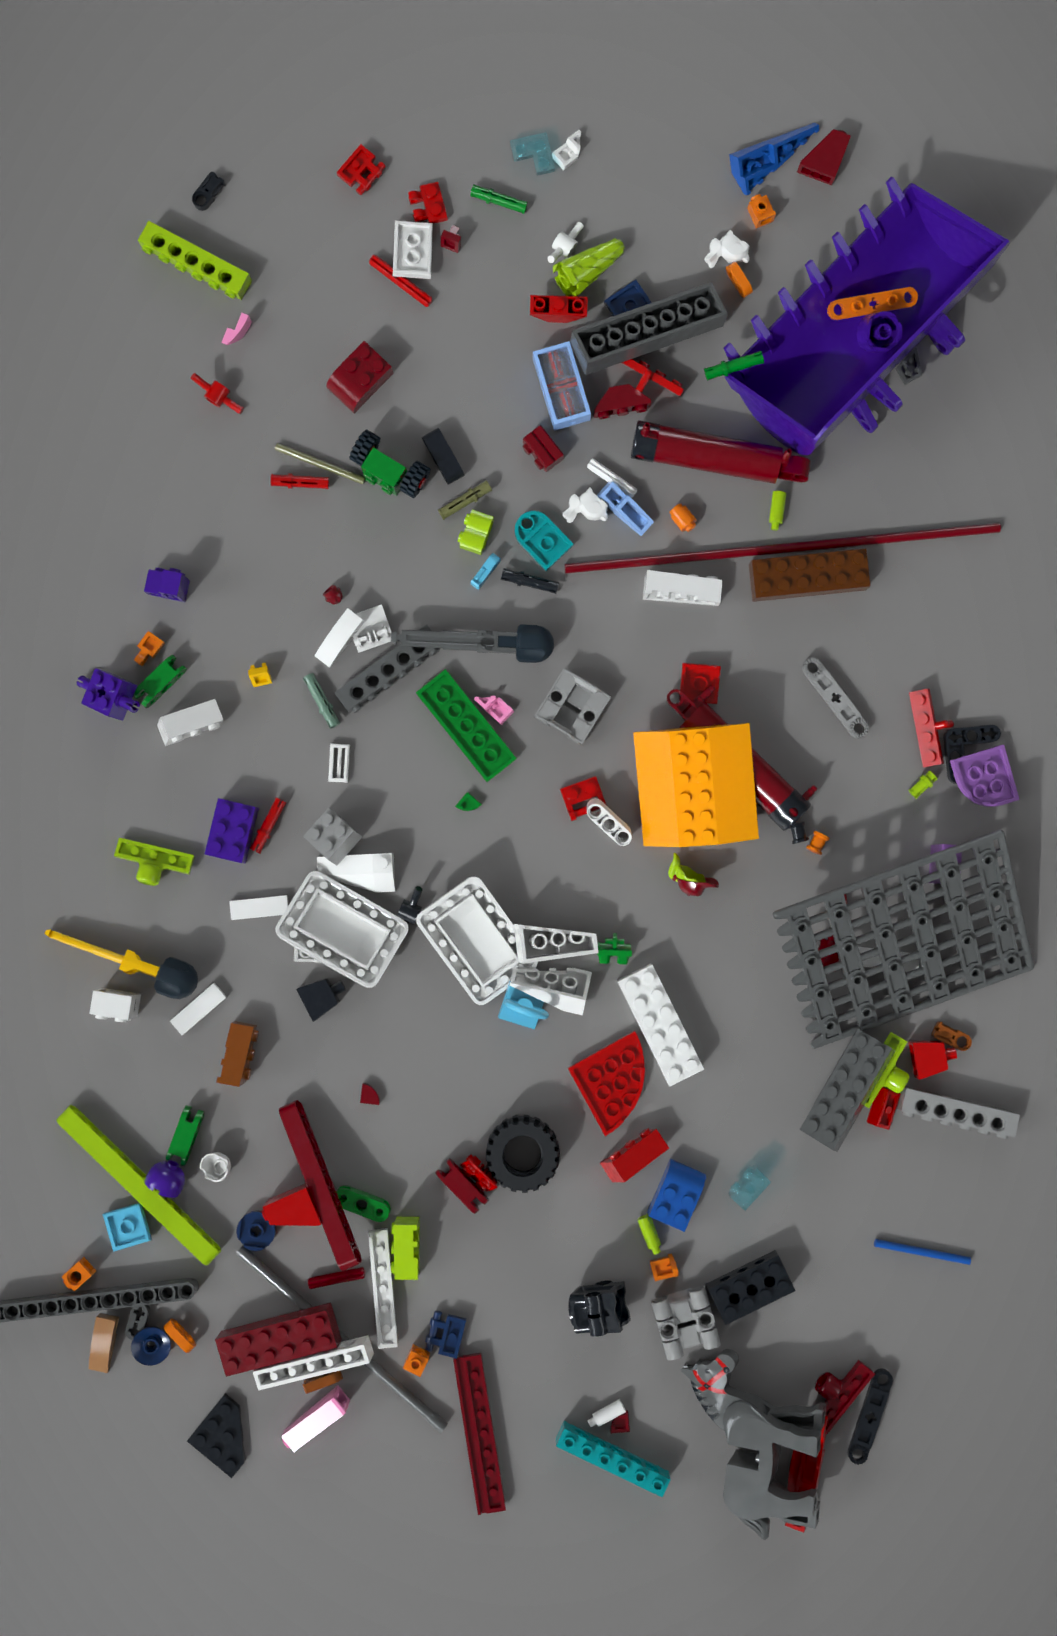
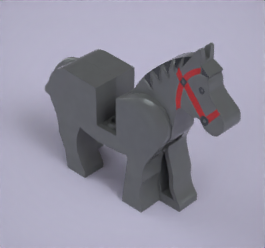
M731 1349L723 1350L712 1360L702 1361L699 1359L695 1366L684 1365V1368L681 1369L682 1373L691 1380L694 1393L707 1415L717 1426L725 1431L728 1445L757 1450V1453H751L736 1449L727 1463L723 1498L727 1508L763 1540L769 1537L770 1519L768 1517H775L786 1523L816 1529L820 1514V1501H817L818 1489L811 1488L802 1492H790L775 1479L780 1462L781 1445L817 1457L820 1451L821 1430L825 1424L826 1404L819 1403L809 1407L800 1405L777 1407L771 1405L758 1395L731 1387L729 1385L731 1372L739 1362L738 1354Z

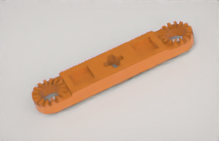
M906 287L838 299L830 302L827 314L833 320H840L908 308L916 304L918 294L914 288ZM906 292L910 293L912 297L909 303L904 300ZM872 300L876 301V305L869 306V302ZM836 304L840 305L842 309L839 315L834 313Z

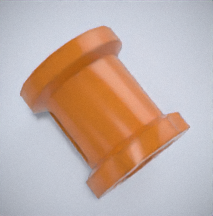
M814 831V836L810 844L806 846V849L815 854L822 855L821 851L826 841H829L830 838Z

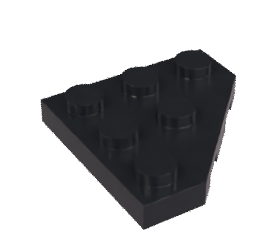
M225 1393L188 1438L187 1442L230 1478H233L245 1462L243 1430L240 1418V1405Z

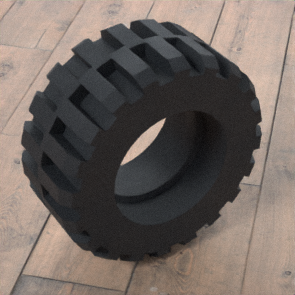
M515 1115L510 1119L506 1118L490 1134L486 1147L487 1167L489 1172L492 1173L494 1180L499 1181L500 1186L503 1188L508 1187L512 1192L519 1190L522 1193H528V1190L532 1189L533 1191L539 1190L540 1186H545L548 1184V1180L554 1177L555 1171L559 1166L560 1149L556 1135L546 1122L543 1123L537 1117L532 1118L529 1115L518 1117V1115ZM529 1136L539 1144L541 1158L533 1169L519 1171L508 1165L504 1152L506 1145L514 1137Z

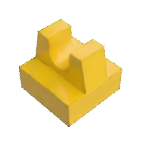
M262 663V667L255 668L254 665L250 666L248 674L253 687L272 683L266 663Z

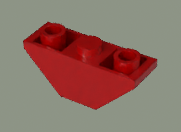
M530 295V316L552 323H569L587 317L588 297Z

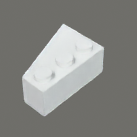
M213 699L162 716L158 721L157 727L165 746H168L190 736H198L205 730L209 729V731L218 729L223 722V717L216 700Z

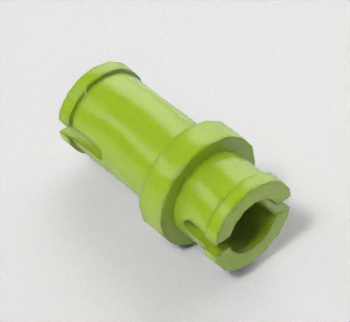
M928 771L908 791L917 799L927 788H931L938 778L931 771Z

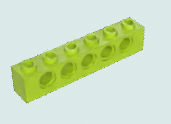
M149 220L138 238L141 249L145 253L157 255L158 259L162 262L174 264V267L179 271L191 273V276L196 280L208 282L211 288L225 291L224 293L232 299L236 297L242 300L252 282L249 273ZM160 242H165L162 247H157ZM176 251H181L180 255L174 256ZM198 260L195 265H190L191 261ZM211 268H214V269H215L213 273H211V274H208V273H207V271H208L209 269H211ZM227 277H231V278H232V279H231L229 282H227V283L223 282L224 279L227 278Z

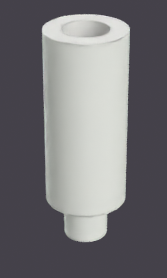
M618 1399L592 1414L593 1417L587 1421L590 1427L595 1425L600 1427L624 1414L626 1409L622 1401Z

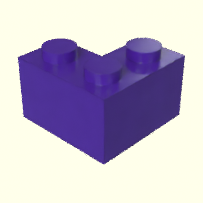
M149 569L144 592L156 597L186 602L190 580L179 569Z

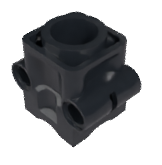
M600 1281L595 1285L579 1286L571 1293L568 1311L576 1334L590 1333L592 1337H599L607 1333H620L623 1330V1326L631 1321L630 1312L625 1302V1281Z

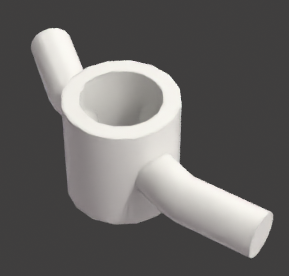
M577 222L569 235L563 231L557 235L552 244V248L555 251L548 256L549 263L555 262L561 255L569 258L573 254L578 244L575 238L584 227L581 222Z

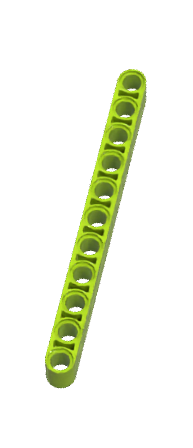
M69 1105L56 1119L57 1123L202 1264L208 1266L222 1251L220 1246L171 1198L159 1195L160 1191L155 1188L153 1191L150 1190L144 1182L147 1175L79 1109Z

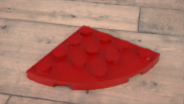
M635 1030L568 1067L570 1074L605 1136L616 1130L635 1108L643 1088L645 1075L644 1056Z

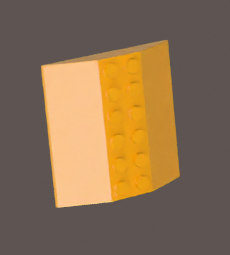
M750 723L633 732L644 846L690 847L759 839Z

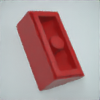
M882 1087L872 1103L867 1123L889 1130L901 1093H895L890 1089Z

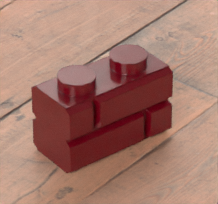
M541 425L523 438L524 445L522 447L528 455H533L535 458L534 463L540 470L544 469L545 472H548L564 459L562 451Z

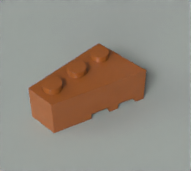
M237 1021L230 1024L225 1045V1057L221 1061L223 1066L221 1077H217L216 1083L240 1087L246 1083V1080L250 1079L251 1069L249 1064L255 1056L253 1043L257 1042L259 1031L256 1030L257 1025Z

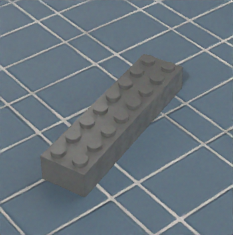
M712 282L573 330L570 344L584 374L588 375L723 327L727 312Z

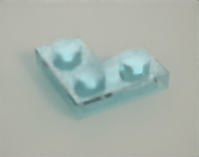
M547 132L510 140L514 162L533 158L537 176L555 172Z

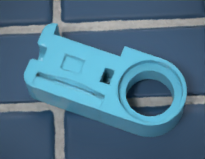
M492 553L473 580H471V585L479 590L497 567L501 558Z

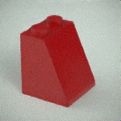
M306 1183L268 1199L263 1205V1218L270 1225L319 1226L322 1224Z

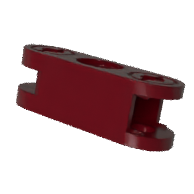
M449 1158L446 1162L450 1166V1170L445 1174L438 1169L435 1173L472 1213L476 1214L479 1211V1207L473 1200L477 1198L485 1205L489 1198Z

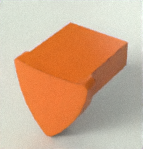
M672 1253L666 1257L650 1260L655 1281L678 1277V1268Z

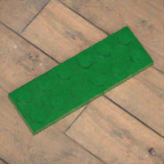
M446 669L416 692L417 696L487 783L517 760Z

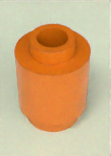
M679 503L669 512L671 519L682 532H690L695 528L697 519L686 505L683 506L682 503Z

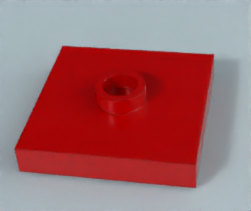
M683 663L680 691L693 701L712 685L715 690L705 702L717 704L721 666Z

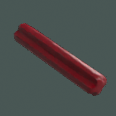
M363 1267L311 1277L308 1279L309 1289H315L365 1278V1271Z

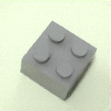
M327 808L303 836L327 860L335 865H338L362 838L356 830L330 808Z

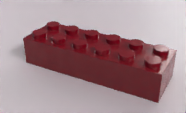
M330 1302L223 1330L216 1337L215 1342L227 1377L335 1349L339 1346L342 1338Z

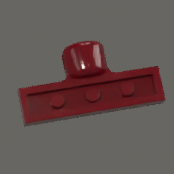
M860 1360L855 1363L842 1380L836 1378L830 1372H825L818 1377L815 1383V1390L826 1399L824 1403L826 1404V1416H828L825 1431L827 1434L875 1375Z

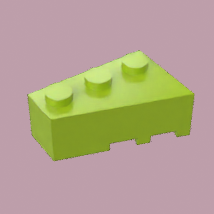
M396 1217L395 1222H392L391 1233L394 1234V1242L391 1244V1254H394V1261L391 1262V1273H394L395 1280H418L420 1217Z

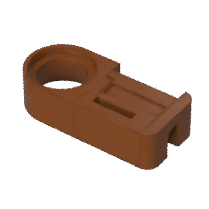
M941 1021L936 1023L931 1033L932 1037L960 1051H966L972 1045L969 1035L957 1029L954 1030ZM961 1036H964L967 1040V1044L964 1047L957 1045V1039Z
M341 1371L331 1372L305 1379L302 1385L305 1393L308 1394L341 1381L343 1376Z

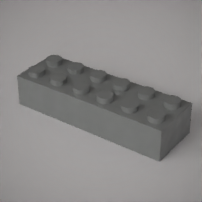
M857 1029L800 1130L833 1151L838 1152L893 1057L895 1050Z

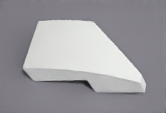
M580 130L568 137L565 144L552 152L551 157L563 170L573 164L579 157Z

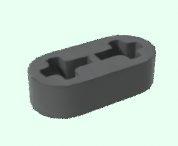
M149 1305L132 1307L125 1329L126 1336L130 1340H133L136 1335L133 1334L132 1330L136 1323H138V1331L146 1328L150 1314ZM139 1307H142V1311L145 1313H143L139 1319L137 1318L139 1312L136 1310H138Z

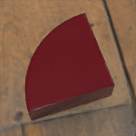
M363 1083L360 1103L380 1105V1098L375 1089L369 1084Z
M628 1410L612 1420L610 1426L611 1434L630 1432Z

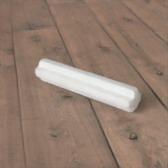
M591 459L588 463V469L605 481L614 482L624 494L633 498L637 493V488L595 459Z

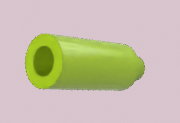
M773 491L769 523H772L771 530L777 531L779 524L783 523L786 492Z
M648 1214L643 1215L637 1220L647 1247L652 1249L654 1255L661 1252L659 1248L661 1242L652 1218Z

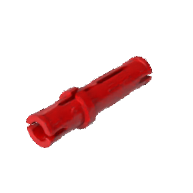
M288 473V475L271 474V486H285L288 489L293 487L329 489V477L293 476L292 473Z
M275 797L271 809L260 830L257 829L256 833L258 834L249 849L254 851L257 844H259L256 852L261 854L267 839L271 837L270 833L286 802L281 801L279 807H277L280 799Z

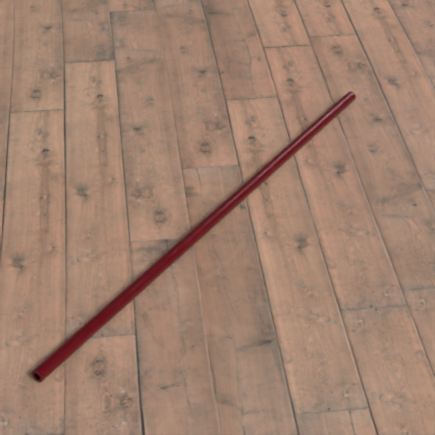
M1000 523L570 563L565 564V574L1000 533L1001 525Z

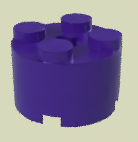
M888 311L864 316L857 328L859 347L870 353L887 352L900 342L903 332L901 322L898 321L897 316Z

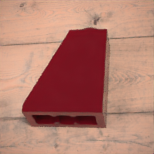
M833 129L801 160L797 173L832 186L851 135H848L843 130Z

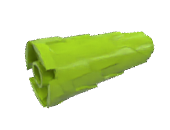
M614 238L556 263L553 266V273L558 272V276L554 277L558 286L566 296H579L615 260L623 255L625 246L620 239Z

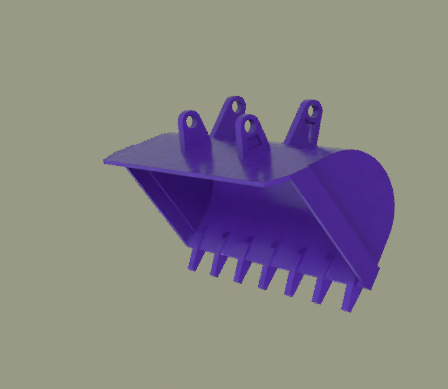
M890 177L886 181V185L893 202L876 219L866 204L859 209L866 229L854 242L848 246L840 232H836L832 236V240L839 257L822 274L813 260L810 259L805 264L812 283L811 286L796 301L793 300L787 289L783 287L778 292L785 312L768 329L758 315L751 319L759 339L742 356L739 355L731 343L724 347L729 361L759 351L762 352L761 355L764 358L763 364L732 372L725 379L731 389L741 396L749 411L762 427L777 441L798 454L810 455L851 412L867 432L873 433L878 428V424L865 398L872 394L890 410L897 412L903 406V403L883 379L926 335L930 337L936 348L944 355H949L954 347L959 348L965 342L964 335L946 314L996 264L1002 253L1011 243L1008 239L913 183H910L902 191L894 177ZM906 287L914 288L918 294V300L914 306L888 311L897 316L896 318L901 322L903 332L900 342L887 352L870 353L859 347L857 328L860 320L867 315L833 320L827 314L830 302L838 299ZM906 292L904 300L909 303L912 297L910 293ZM872 300L869 302V306L876 305V301ZM836 304L834 313L839 315L842 309L840 305Z

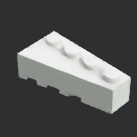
M647 570L644 577L643 600L719 606L721 603L722 580H719L716 576H706L704 578L694 574L682 575L679 573Z
M514 924L519 963L524 964L599 953L595 933Z

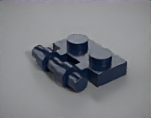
M435 1310L433 1317L430 1319L429 1324L431 1327L429 1334L426 1335L425 1342L427 1343L425 1350L433 1351L434 1345L440 1346L438 1354L457 1359L467 1318L448 1314L446 1321L441 1320L442 1312ZM438 1328L444 1329L442 1338L436 1336Z

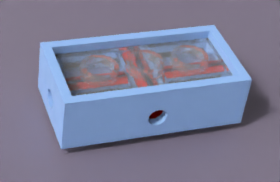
M570 341L533 351V362L553 430L590 421L591 412Z

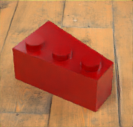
M647 1128L643 1130L638 1138L630 1140L623 1148L600 1162L612 1182H626L669 1149L657 1129Z

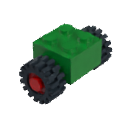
M367 429L363 431L359 439L356 440V444L352 447L353 450L350 452L349 458L361 466L363 475L366 477L365 480L374 486L378 484L382 487L381 490L388 495L394 494L397 496L402 491L408 496L415 498L420 490H422L423 485H425L431 469L416 460L409 468V471H407L406 467L377 450L381 439L379 436Z

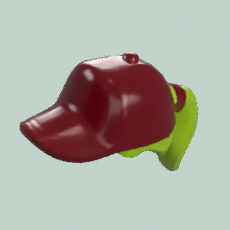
M673 854V861L669 867L668 875L670 879L678 882L679 888L687 896H701L705 888L719 887V882L715 878L705 877L703 874L696 873L690 867L681 865L678 854Z

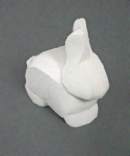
M729 230L721 240L717 238L711 240L709 246L710 253L707 254L704 260L710 268L715 266L720 256L728 263H748L750 260L748 254L750 246Z
M589 487L580 497L576 494L571 495L569 508L565 510L563 517L567 519L568 523H571L576 515L581 512L588 520L596 521L601 519L606 521L608 519V505L594 494L593 490Z

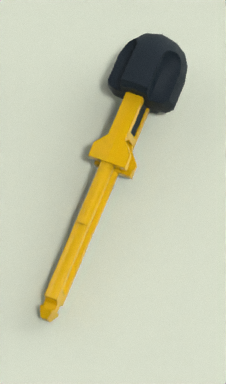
M51 929L45 931V934L51 939L120 963L119 970L126 974L132 975L141 972L155 977L154 988L158 994L182 999L191 995L197 988V972L192 965L185 961L169 957L158 967L142 961L139 955L128 949L123 956L52 931Z

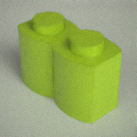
M473 509L470 514L467 513L464 520L466 528L464 532H460L457 541L460 543V548L482 555L493 526L494 517Z

